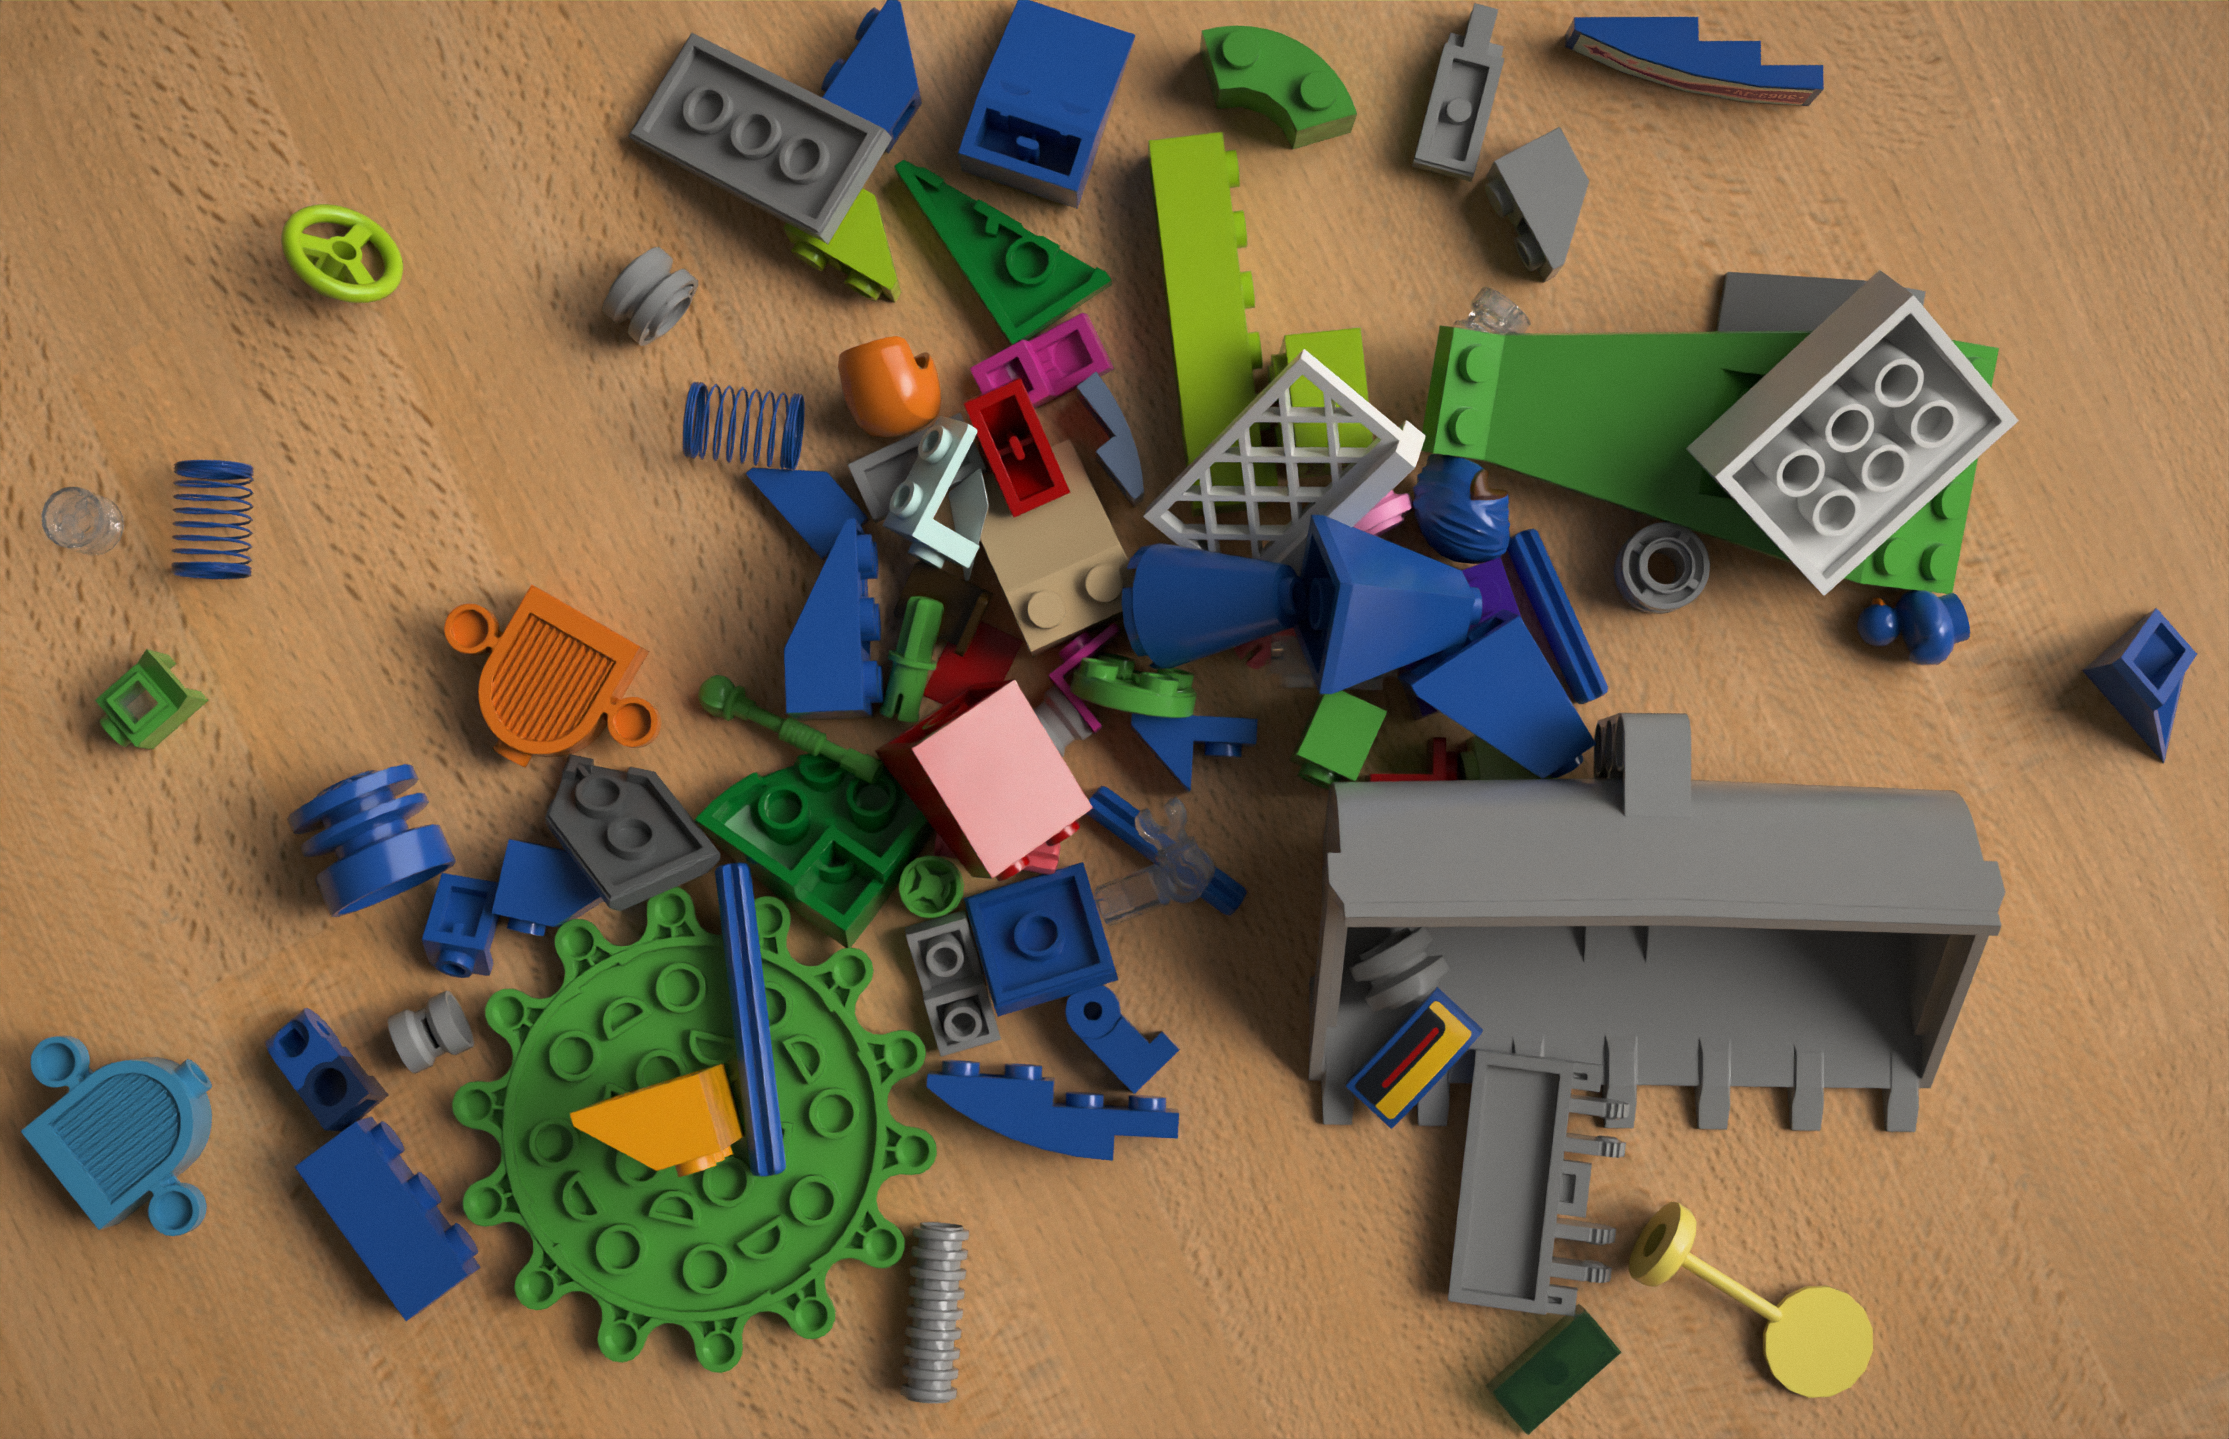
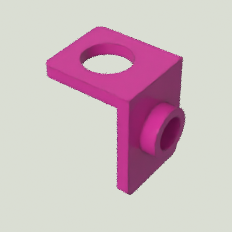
M1115 622L1095 638L1088 631H1085L1059 653L1064 663L1049 674L1050 681L1070 701L1091 728L1093 734L1102 728L1101 724L1081 699L1070 691V686L1065 679L1073 673L1075 668L1081 665L1082 658H1092L1120 635L1121 630Z

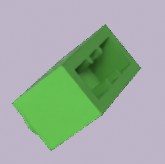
M1342 690L1333 694H1319L1289 760L1301 766L1297 776L1328 791L1332 782H1355L1387 711Z

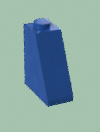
M1500 610L1469 630L1466 642L1430 655L1397 676L1404 689L1542 779L1549 775L1551 778H1558L1571 772L1584 761L1582 754L1597 745L1520 615L1508 610Z

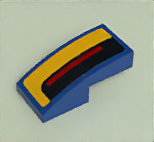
M1436 987L1395 1028L1392 1036L1349 1078L1346 1087L1392 1129L1459 1060L1482 1034L1483 1029L1443 991Z

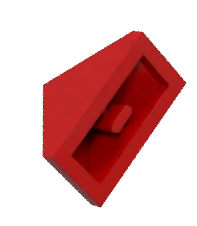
M1020 377L962 402L971 425L977 429V440L1013 518L1071 493Z

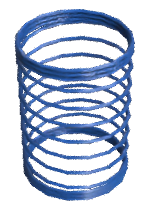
M694 381L691 384L687 395L683 421V452L686 458L694 459L698 452L701 460L705 457L709 434V401L714 388L717 387L720 404L713 438V459L717 461L722 438L723 401L727 390L730 388L733 408L727 436V462H731L733 455L736 405L743 390L746 398V412L740 443V463L744 464L749 436V409L755 392L758 393L760 412L755 433L753 463L757 466L759 462L763 409L767 396L770 393L773 416L768 439L767 466L771 467L773 460L776 412L780 399L784 395L786 420L781 445L780 467L793 471L796 469L800 457L804 430L805 402L802 394L794 393L789 404L787 395L782 392L775 404L774 394L771 390L765 394L762 401L761 393L757 388L748 398L747 390L744 387L738 391L735 397L734 389L730 385L724 390L722 395L721 389L717 384L710 389L709 393L707 386L703 382ZM695 403H696L695 425H694V433H693V438H692L693 417H694V409H695ZM705 419H706V433H705L704 448H703V453H702L703 433H704V425H705ZM718 424H719V437H718V445H717V451H716V439H717V431H718ZM731 430H732V441H731V449H730V438H731Z
M186 460L175 463L174 472L185 477L218 480L250 478L251 480L233 484L199 480L174 481L173 483L177 486L199 488L234 487L250 492V494L236 497L176 494L173 497L180 500H230L247 504L250 507L229 511L182 507L174 508V512L185 514H232L250 520L232 524L200 521L173 522V525L181 527H228L249 532L247 535L235 537L173 535L172 538L176 540L230 541L249 547L228 551L191 548L172 549L171 551L174 553L226 554L248 559V561L240 563L173 562L171 564V573L182 577L204 579H240L251 577L252 568L245 564L250 563L252 559L249 556L238 553L248 551L252 546L248 542L237 539L247 538L253 534L249 529L240 527L253 521L250 516L240 512L253 508L250 502L241 499L248 498L254 494L251 489L242 486L254 481L252 478L254 476V468L245 463L220 460Z

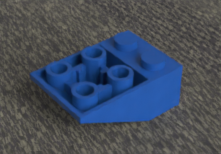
M1018 0L979 90L958 151L961 171L1078 209L1135 40V34L1031 0Z
M856 518L845 520L784 648L786 713L799 721L873 718V703H883L884 700L882 666H878L877 660L871 661L870 641H881L879 603L875 604L874 597H868V579H878L879 575L877 543L873 542L872 534L864 532Z

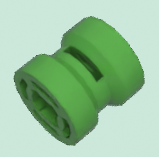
M927 855L915 859L905 867L900 877L899 893L902 902L910 912L920 917L938 918L948 915L958 907L963 898L965 884L961 872L954 863L943 857Z

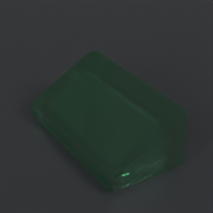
M1578 1304L1575 1308V1317L1565 1315L1486 1385V1388L1522 1430L1529 1435L1622 1352L1588 1311Z

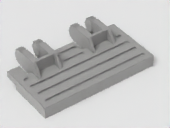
M1477 1048L1448 1301L1543 1315L1552 1313L1575 1317L1578 1288L1549 1284L1550 1277L1596 1283L1610 1282L1612 1268L1604 1265L1602 1262L1553 1257L1555 1238L1584 1241L1594 1245L1615 1243L1616 1228L1605 1224L1557 1218V1214L1586 1218L1592 1163L1564 1159V1151L1612 1158L1625 1156L1626 1143L1615 1137L1602 1135L1596 1137L1566 1133L1569 1112L1595 1115L1609 1120L1629 1118L1630 1104L1625 1101L1571 1094V1089L1600 1092L1603 1064Z

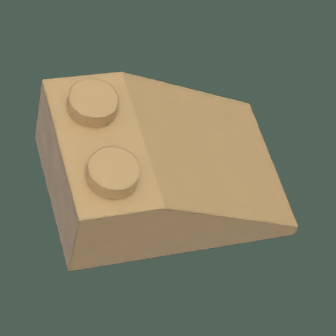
M1070 439L1051 448L1071 493L1013 518L993 473L983 477L988 510L980 541L1032 658L1076 639L1085 631L1090 633L1123 618L1122 590L1123 588L1133 587L1135 575L1133 570L1127 569L1128 559Z

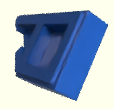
M751 468L746 473L750 480L823 561L828 557L846 519L856 518L861 527L869 521L868 517L827 472Z

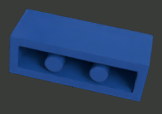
M371 1116L354 1122L297 1164L295 1168L402 1317L407 1321L421 1313L481 1268L474 1258L478 1254V1249L468 1232L458 1223L451 1226L438 1209L437 1205L441 1203V1197L431 1181L421 1172L414 1175L402 1159L400 1154L405 1149L395 1131L384 1121L377 1124Z

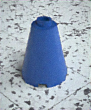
M1165 543L1142 546L1130 558L1127 569H1136L1133 587L1123 588L1124 627L1131 647L1138 657L1149 656L1153 663L1148 666L1154 669L1174 668L1290 629L1297 624L1300 615L1306 610L1308 601L1307 588L1303 579L1297 576L1295 570L1287 564Z

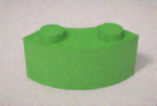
M1223 26L1202 30L1200 55L1217 109L1243 107L1264 114L1283 130L1292 149L1351 133L1357 116L1352 98L1335 71L1313 50L1291 37L1264 28Z

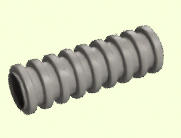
M923 1222L913 1228V1236L919 1238V1243L912 1247L911 1252L912 1256L917 1257V1265L910 1267V1275L916 1277L914 1285L909 1286L908 1295L914 1297V1304L908 1305L907 1315L913 1317L912 1324L906 1325L905 1335L911 1337V1343L904 1346V1355L909 1357V1363L904 1364L902 1367V1374L908 1377V1383L902 1384L900 1394L905 1396L906 1399L915 1402L947 1403L957 1396V1389L951 1386V1380L958 1378L959 1371L958 1368L953 1366V1360L960 1357V1349L954 1347V1342L961 1338L962 1332L960 1328L956 1327V1320H960L963 1317V1309L957 1307L958 1300L964 1299L965 1290L959 1287V1280L966 1278V1270L960 1268L962 1260L967 1259L968 1250L962 1248V1241L968 1240L969 1230L957 1224Z

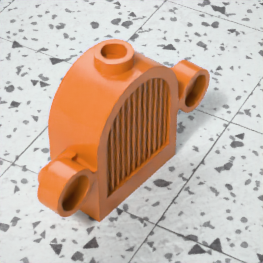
M532 584L504 632L500 631L495 615L480 605L463 604L449 613L444 625V632L448 643L455 650L467 655L476 656L486 652L490 654L480 676L478 689L479 704L487 725L499 738L493 750L505 758L526 768L533 755L543 757L567 756L589 746L598 738L606 726H608V730L615 741L630 748L645 747L651 744L659 735L661 717L657 708L649 701L639 697L623 698L650 651Z

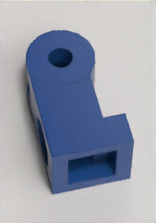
M1105 985L1071 994L1067 1000L1065 1013L1067 1022L1072 1030L1133 1094L1180 1050L1163 1031L1149 1042L1121 1013L1119 999L1114 991Z

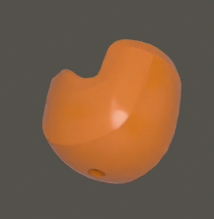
M892 336L850 348L839 355L838 370L847 407L857 425L870 436L875 438H893L907 435L925 427L939 415L942 400L936 365L929 353L924 352L914 357L909 344L904 338Z

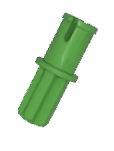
M911 596L908 600L896 650H890L888 655L893 664L883 705H881L879 713L886 717L893 718L895 713L899 714L898 720L918 722V713L929 670H936L937 662L932 659L944 611L943 604L937 600L923 596Z

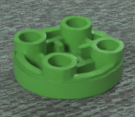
M1103 652L1099 653L1098 659L1082 658L1081 665L1073 671L1070 691L1077 697L1094 704L1154 717L1186 718L1193 715L1197 693L1192 688L1194 674L1177 668L1157 669V673L1134 670L1135 659Z

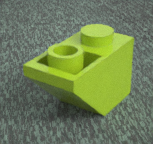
M863 188L861 189L829 244L788 223L785 224L784 230L789 241L795 244L791 252L800 260L820 271H823L828 263L848 275L844 283L849 288L871 301L876 302L881 294L896 302L901 294V289L881 212L874 194Z

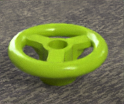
M331 204L312 205L292 214L283 227L281 244L287 262L306 284L325 297L349 303H370L389 296L401 282L403 260L396 243L379 224L355 210ZM317 223H333L351 229L344 237L335 236L328 240L302 233L307 227ZM368 241L377 248L384 261V273L377 281L373 280L361 263V249Z

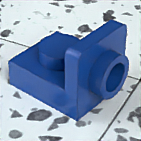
M446 873L441 874L422 937L429 964L436 967L438 971L457 978H467L472 973L485 976L491 974L494 963L490 948L500 915L492 913L498 882Z

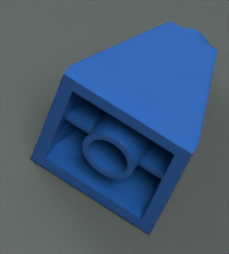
M1311 515L1300 577L1307 588L1308 601L1306 610L1300 615L1293 629L1319 694L1339 692L1466 642L1469 625H1478L1481 619L1482 596L1478 587L1469 586L1461 570L1357 528L1350 527L1325 515Z

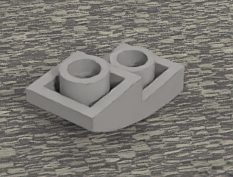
M965 910L905 927L906 938L923 990L924 1003L940 1056L1001 1040Z

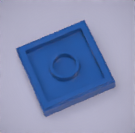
M1083 862L1058 869L1050 875L1042 874L964 898L991 998L998 1017L1119 980Z

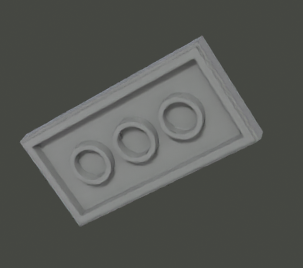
M694 33L690 34L629 134V137L642 148L826 244H829L892 140V137L884 128Z

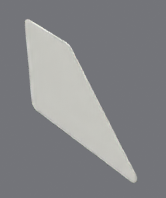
M977 469L949 492L956 533L977 545L980 541L988 510V500L981 469ZM975 557L969 568L963 567L966 581L970 579Z

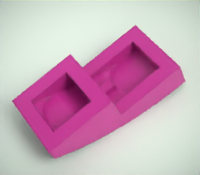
M1085 313L1069 319L1030 341L1021 340L970 368L981 393H985L1020 377L1034 409L1077 389L1079 384L1095 372L1101 377L1115 369L1088 314Z

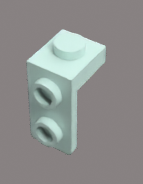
M940 416L934 426L929 428L923 435L918 447V457L906 480L894 491L890 500V511L882 526L912 542L908 553L935 568L941 569L945 560L969 568L980 546L933 518L977 434V429L968 423Z

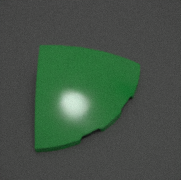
M809 753L797 756L793 766L775 771L762 777L757 772L748 775L714 799L695 818V822L700 829L737 863L742 862L749 865L753 877L845 948L852 947L899 884L905 867L916 859L934 830L885 765L878 780L872 785L856 777L854 773L841 768L840 763L821 754L813 756Z

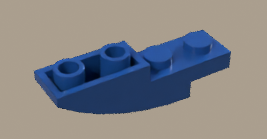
M942 1060V1071H930L927 1074V1088L952 1108L997 1133L1043 1150L1075 1157L1113 1161L1114 1135L1178 1139L1179 1111L1178 1109L1166 1108V1097L1129 1095L1128 1106L1103 1105L1104 1094L1066 1092V1103L1054 1102L1055 1077H1042V1065L1007 1063L1005 1064L1003 1075L979 1073L980 1062Z

